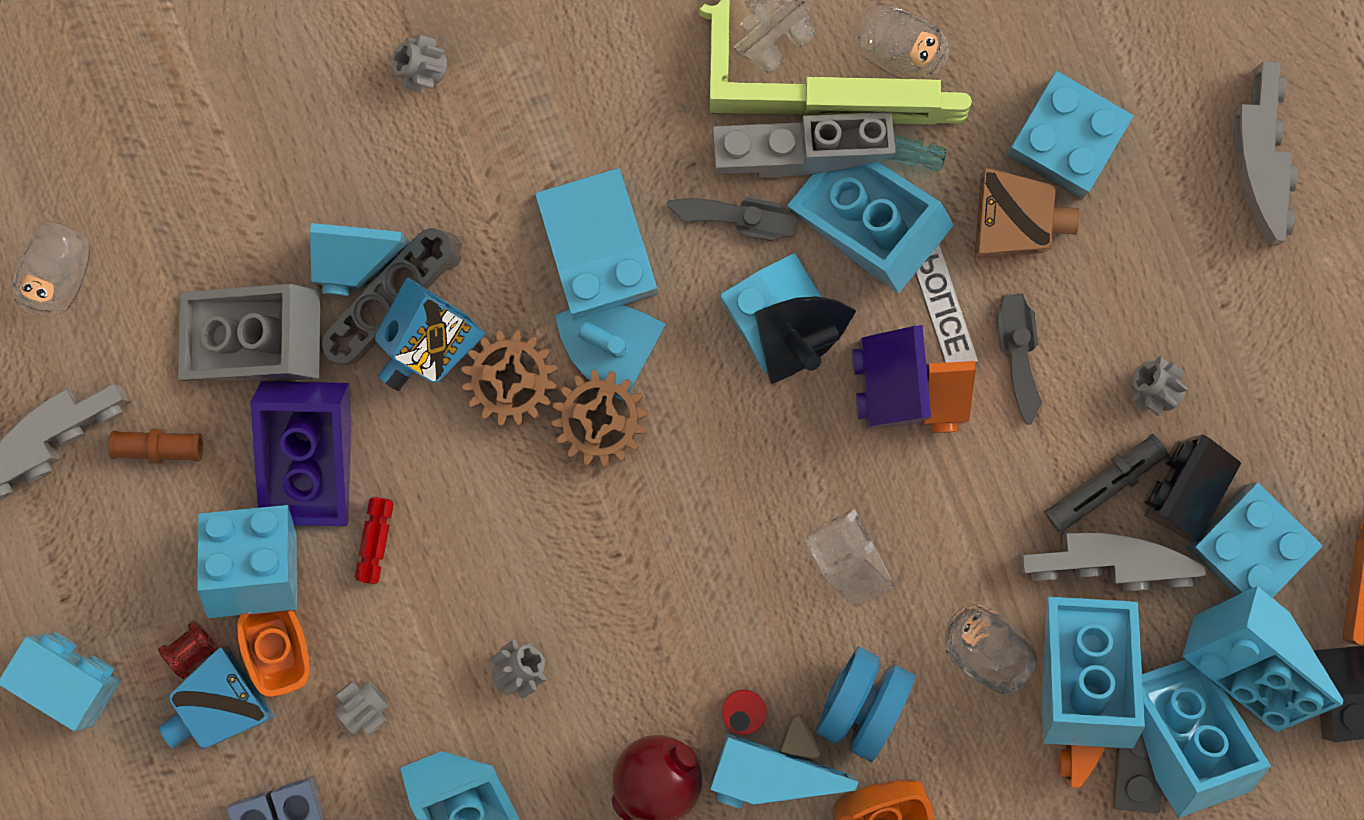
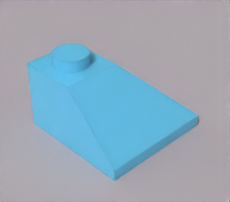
M311 223V282L316 286H322V294L348 297L349 289L362 290L378 277L410 242L402 232Z
M793 253L759 270L720 294L719 300L760 367L767 374L755 312L797 297L822 296L796 254Z
M440 751L400 768L409 804L417 820H520L494 767L491 765Z

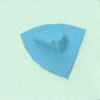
M622 305L573 320L570 309L555 315L561 341L571 361L585 378L591 381V371L596 370L600 380H606L609 372L613 371L615 372V383L617 385H620L626 379L632 382L630 389L627 391L628 393L632 389L666 326L665 323L646 313ZM615 393V398L625 402L618 394Z

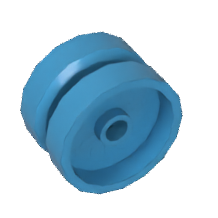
M857 646L845 668L841 669L826 697L823 705L824 710L814 733L837 744L845 738L855 722L857 724L850 740V751L873 762L883 748L902 712L916 675L893 664L885 670L875 686L873 683L879 671L880 658Z

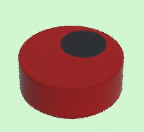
M747 689L734 691L723 703V720L726 726L737 734H752L758 731L766 720V705L763 699L754 691Z

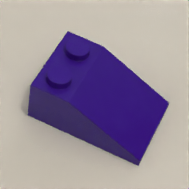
M923 325L862 337L859 340V348L852 349L854 375H862L863 392L856 393L858 420L866 419V426L869 429L916 425L931 418Z
M261 381L250 402L258 508L288 505L294 525L347 526L349 520L351 450L349 383Z

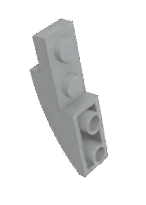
M1263 61L1254 69L1252 105L1241 104L1234 110L1233 140L1239 181L1248 209L1267 245L1278 246L1286 241V235H1292L1294 229L1295 212L1294 209H1288L1289 193L1290 191L1294 192L1296 189L1298 167L1297 165H1292V152L1275 151V146L1281 145L1283 137V120L1277 119L1278 102H1283L1285 98L1286 76H1280L1281 63Z
M892 112L803 116L802 123L713 126L712 130L715 174L757 173L758 179L800 176L857 167L892 158L896 154Z
M114 383L80 401L75 391L65 389L25 416L0 441V500L13 493L11 486L26 478L28 483H32L53 471L50 465L61 460L53 443L58 442L60 446H64L83 436L84 433L81 428L97 420L99 425H103L123 414L121 407L131 402L124 387Z
M1061 534L1062 552L1018 555L1020 573H1031L1032 581L1059 579L1058 570L1076 569V577L1102 576L1103 567L1108 566L1109 583H1122V592L1149 590V581L1166 579L1167 588L1194 586L1193 577L1206 576L1204 566L1181 553L1149 541L1116 534Z

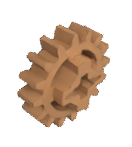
M499 330L496 334L497 342L491 344L489 340L482 337L480 341L484 350L481 353L473 350L468 352V355L475 362L473 366L462 367L461 371L471 376V381L463 384L462 390L466 392L474 391L475 396L468 404L471 408L482 404L484 406L481 415L483 419L487 420L495 413L498 414V425L504 426L508 417L513 416L516 424L521 426L523 425V414L528 412L533 418L537 419L539 414L536 406L541 403L550 407L552 404L548 397L545 396L546 390H557L558 384L548 380V375L558 370L556 365H545L544 361L550 356L551 352L548 348L537 352L535 348L538 339L535 336L531 337L527 343L522 342L520 330H515L512 340H506L502 330ZM506 349L504 358L493 366L484 365L487 359L494 353ZM523 352L534 359L539 375L529 373L523 367ZM514 358L515 373L522 377L520 383L512 384L506 398L505 384L498 379L500 373L505 374L508 372ZM480 381L492 384L498 392L496 405L487 399L481 388ZM526 390L536 391L528 402L521 406L513 407L516 397Z
M592 370L591 381L585 383L579 375H576L574 380L577 388L572 391L563 386L560 389L567 399L565 403H553L552 407L561 412L562 416L551 421L552 427L563 428L564 433L556 440L558 444L570 441L572 446L569 449L568 455L571 458L581 451L585 453V465L589 466L594 456L600 457L602 466L607 467L610 455L615 454L622 462L625 460L622 449L626 446L634 450L639 448L633 436L634 434H646L647 429L638 424V419L648 416V411L636 409L635 404L643 396L641 392L629 395L627 391L632 383L629 379L617 385L615 383V372L610 371L606 380H600L597 371ZM599 389L597 398L585 405L575 403L584 393ZM615 393L627 404L630 418L618 415L613 406ZM607 398L605 403L606 414L612 418V422L610 425L603 424L600 431H597L596 438L593 439L595 432L593 429L594 423L587 419L589 412L597 413L599 407H602L604 399ZM570 419L583 424L587 432L584 444L575 437L571 429ZM614 432L625 434L616 444L600 448L602 440L606 436Z

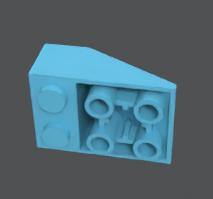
M1253 587L1194 615L1182 657L1274 731H1282L1343 704V698L1290 612L1260 587Z

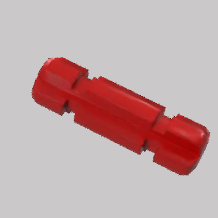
M376 496L369 499L366 514H369L370 517L369 521H365L358 555L362 556L361 563L357 562L354 576L358 582L377 584L379 582L382 567L378 565L379 560L384 558L390 525L386 524L387 519H391L394 506L393 501L390 499Z

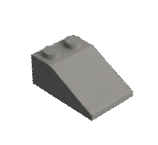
M278 284L180 292L178 380L295 381L319 379L321 291L294 284Z

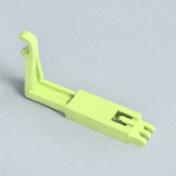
M720 0L714 6L705 3L699 9L701 17L711 20L710 113L807 116L892 112L893 124L936 125V123L960 124L967 119L972 103L971 97L967 93L941 92V80L807 77L806 84L728 82L730 0Z

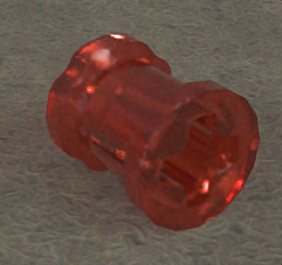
M192 620L188 624V630L169 646L163 644L158 648L160 655L167 665L182 679L189 675L188 670L208 653L212 655L218 650L210 635L195 620Z

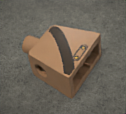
M985 169L981 174L974 258L1047 252L1051 248L1052 233L1077 234L1079 208L1054 206L1056 188L1052 184L994 169Z

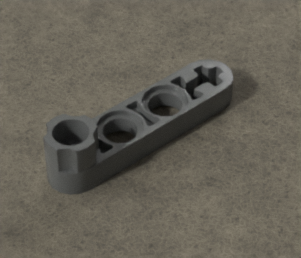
M433 228L420 232L326 331L322 339V349L327 359L333 363L345 365L354 364L359 361L377 343L375 336L383 322L382 320L374 326L368 324L364 318V308L373 300H378L384 306V318L386 317L398 294L394 287V277L401 269L408 268L415 276V282L428 289L446 269L452 270L461 261L460 247L462 243L458 237L452 233ZM442 240L443 243L439 249L443 255L441 258L433 257L431 252L432 246L435 242ZM413 256L417 260H422V266L429 269L427 274H425L420 266L410 261ZM352 320L358 328L368 333L366 338L364 334H356L349 341L348 345L352 349L350 354L345 352L337 353L336 350L340 346L336 340L338 336L349 337L357 329L350 324Z

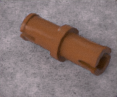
M152 428L149 433L112 431L109 437V455L111 459H149V462L152 464H161L163 459L194 460L195 462H200L203 456L204 445L201 433H164L163 429Z

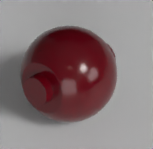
M665 735L645 736L628 745L618 757L612 776L614 791L612 805L618 816L623 820H680L685 817L696 805L702 790V771L695 752L683 742Z

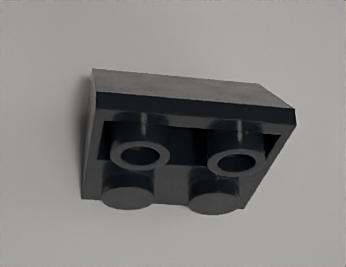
M1203 434L1187 438L1183 443L1178 441L1174 445L1165 462L1171 468L1162 481L1156 480L1144 500V503L1149 505L1144 516L1190 542L1200 540L1241 465L1238 459Z

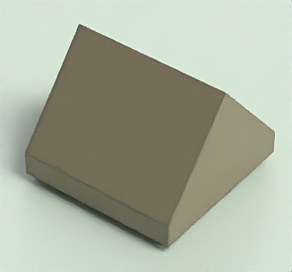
M798 714L792 716L780 745V752L813 759L820 757L822 752L803 717Z

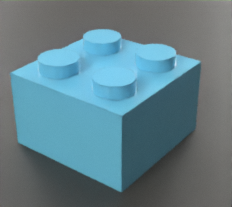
M1056 71L1047 83L1006 155L1083 199L1090 192L1134 115Z
M1259 483L1247 484L1207 525L1199 541L1190 542L1186 548L1235 596L1258 586L1273 598L1323 545Z
M288 505L198 514L197 592L207 618L236 616L244 613L257 614L297 610V533Z
M53 632L52 635L43 633L42 635L25 637L0 677V686L72 731H78L94 726L121 683V680L111 675L114 667L93 655L89 659L82 657L74 652L77 645L73 641L57 632Z

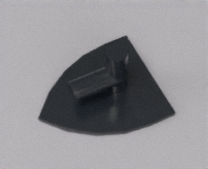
M813 296L789 299L756 311L755 316L769 382L773 384L805 368L809 371L817 369L821 364L820 357L829 351L836 341L840 340L856 310L834 299Z

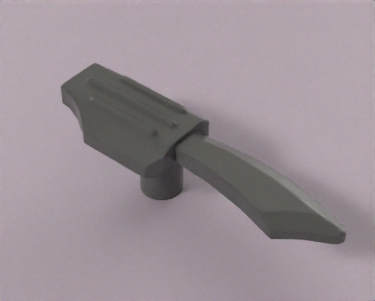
M749 197L741 202L740 207L708 199L684 198L667 201V206L683 222L718 221L736 223V229L740 235L770 241L781 237L794 236L797 216L788 213L779 203Z
M1023 294L1002 296L1001 308L997 315L1000 349L1005 354H1011V377L1014 394L1025 423L1030 425L1042 404L1028 358V352L1034 350L1038 345L1035 312L1027 305Z

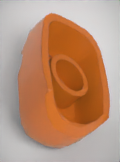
M287 610L257 614L244 613L238 615L236 622L237 642L248 674L256 689L265 696L275 697L302 688L309 678L310 665L304 633L294 611Z
M911 779L873 784L842 795L834 805L833 813L834 820H935L932 805L922 783L919 780Z

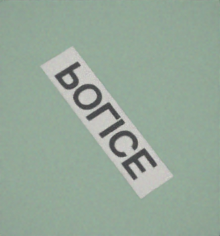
M939 244L916 273L946 363L977 362L978 359Z

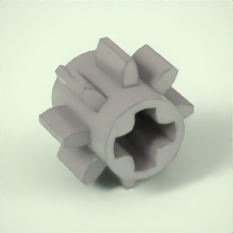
M418 34L416 39L405 38V42L400 43L395 48L391 64L395 77L403 79V88L421 92L423 87L433 89L434 84L439 83L443 79L447 69V59L444 55V50L435 47L436 39Z
M1157 357L1155 362L1148 361L1141 364L1136 369L1130 385L1138 391L1132 400L1144 410L1150 409L1157 416L1161 414L1162 410L1169 411L1176 408L1184 399L1185 391L1188 389L1179 381L1185 375V371L1174 362H1166L1162 357Z
M514 639L503 646L500 652L490 658V661L495 665L492 669L491 678L506 696L517 691L523 699L536 691V687L547 679L542 673L545 668V659L541 652L532 646L531 643L519 647Z
M355 680L351 681L336 694L342 703L333 710L339 720L353 735H356L362 729L370 735L387 722L382 712L390 705L369 680L361 687Z

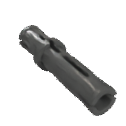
M1152 433L1147 439L1122 457L1119 454L1115 455L1110 459L1111 465L1086 483L1080 485L1054 506L1046 509L1044 513L1055 529L1062 534L1065 532L1064 530L1099 507V505L1127 485L1132 488L1139 483L1137 478L1164 458H1168L1169 453L1161 441Z

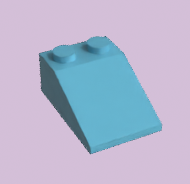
M879 162L813 174L787 205L790 211L852 261L897 293L901 292L954 226L940 201Z
M620 168L535 193L573 320L658 295L656 282Z
M1048 597L1042 683L1043 744L1134 748L1145 728L1138 602Z
M1187 660L1142 674L1145 728L1142 731V736L1155 779L1177 817L1189 815L1251 792L1271 765L1227 693Z
M728 732L726 733L710 780V790L717 792V801L742 809L744 802L756 805L856 791L858 780L851 774L792 754L782 753L778 749Z

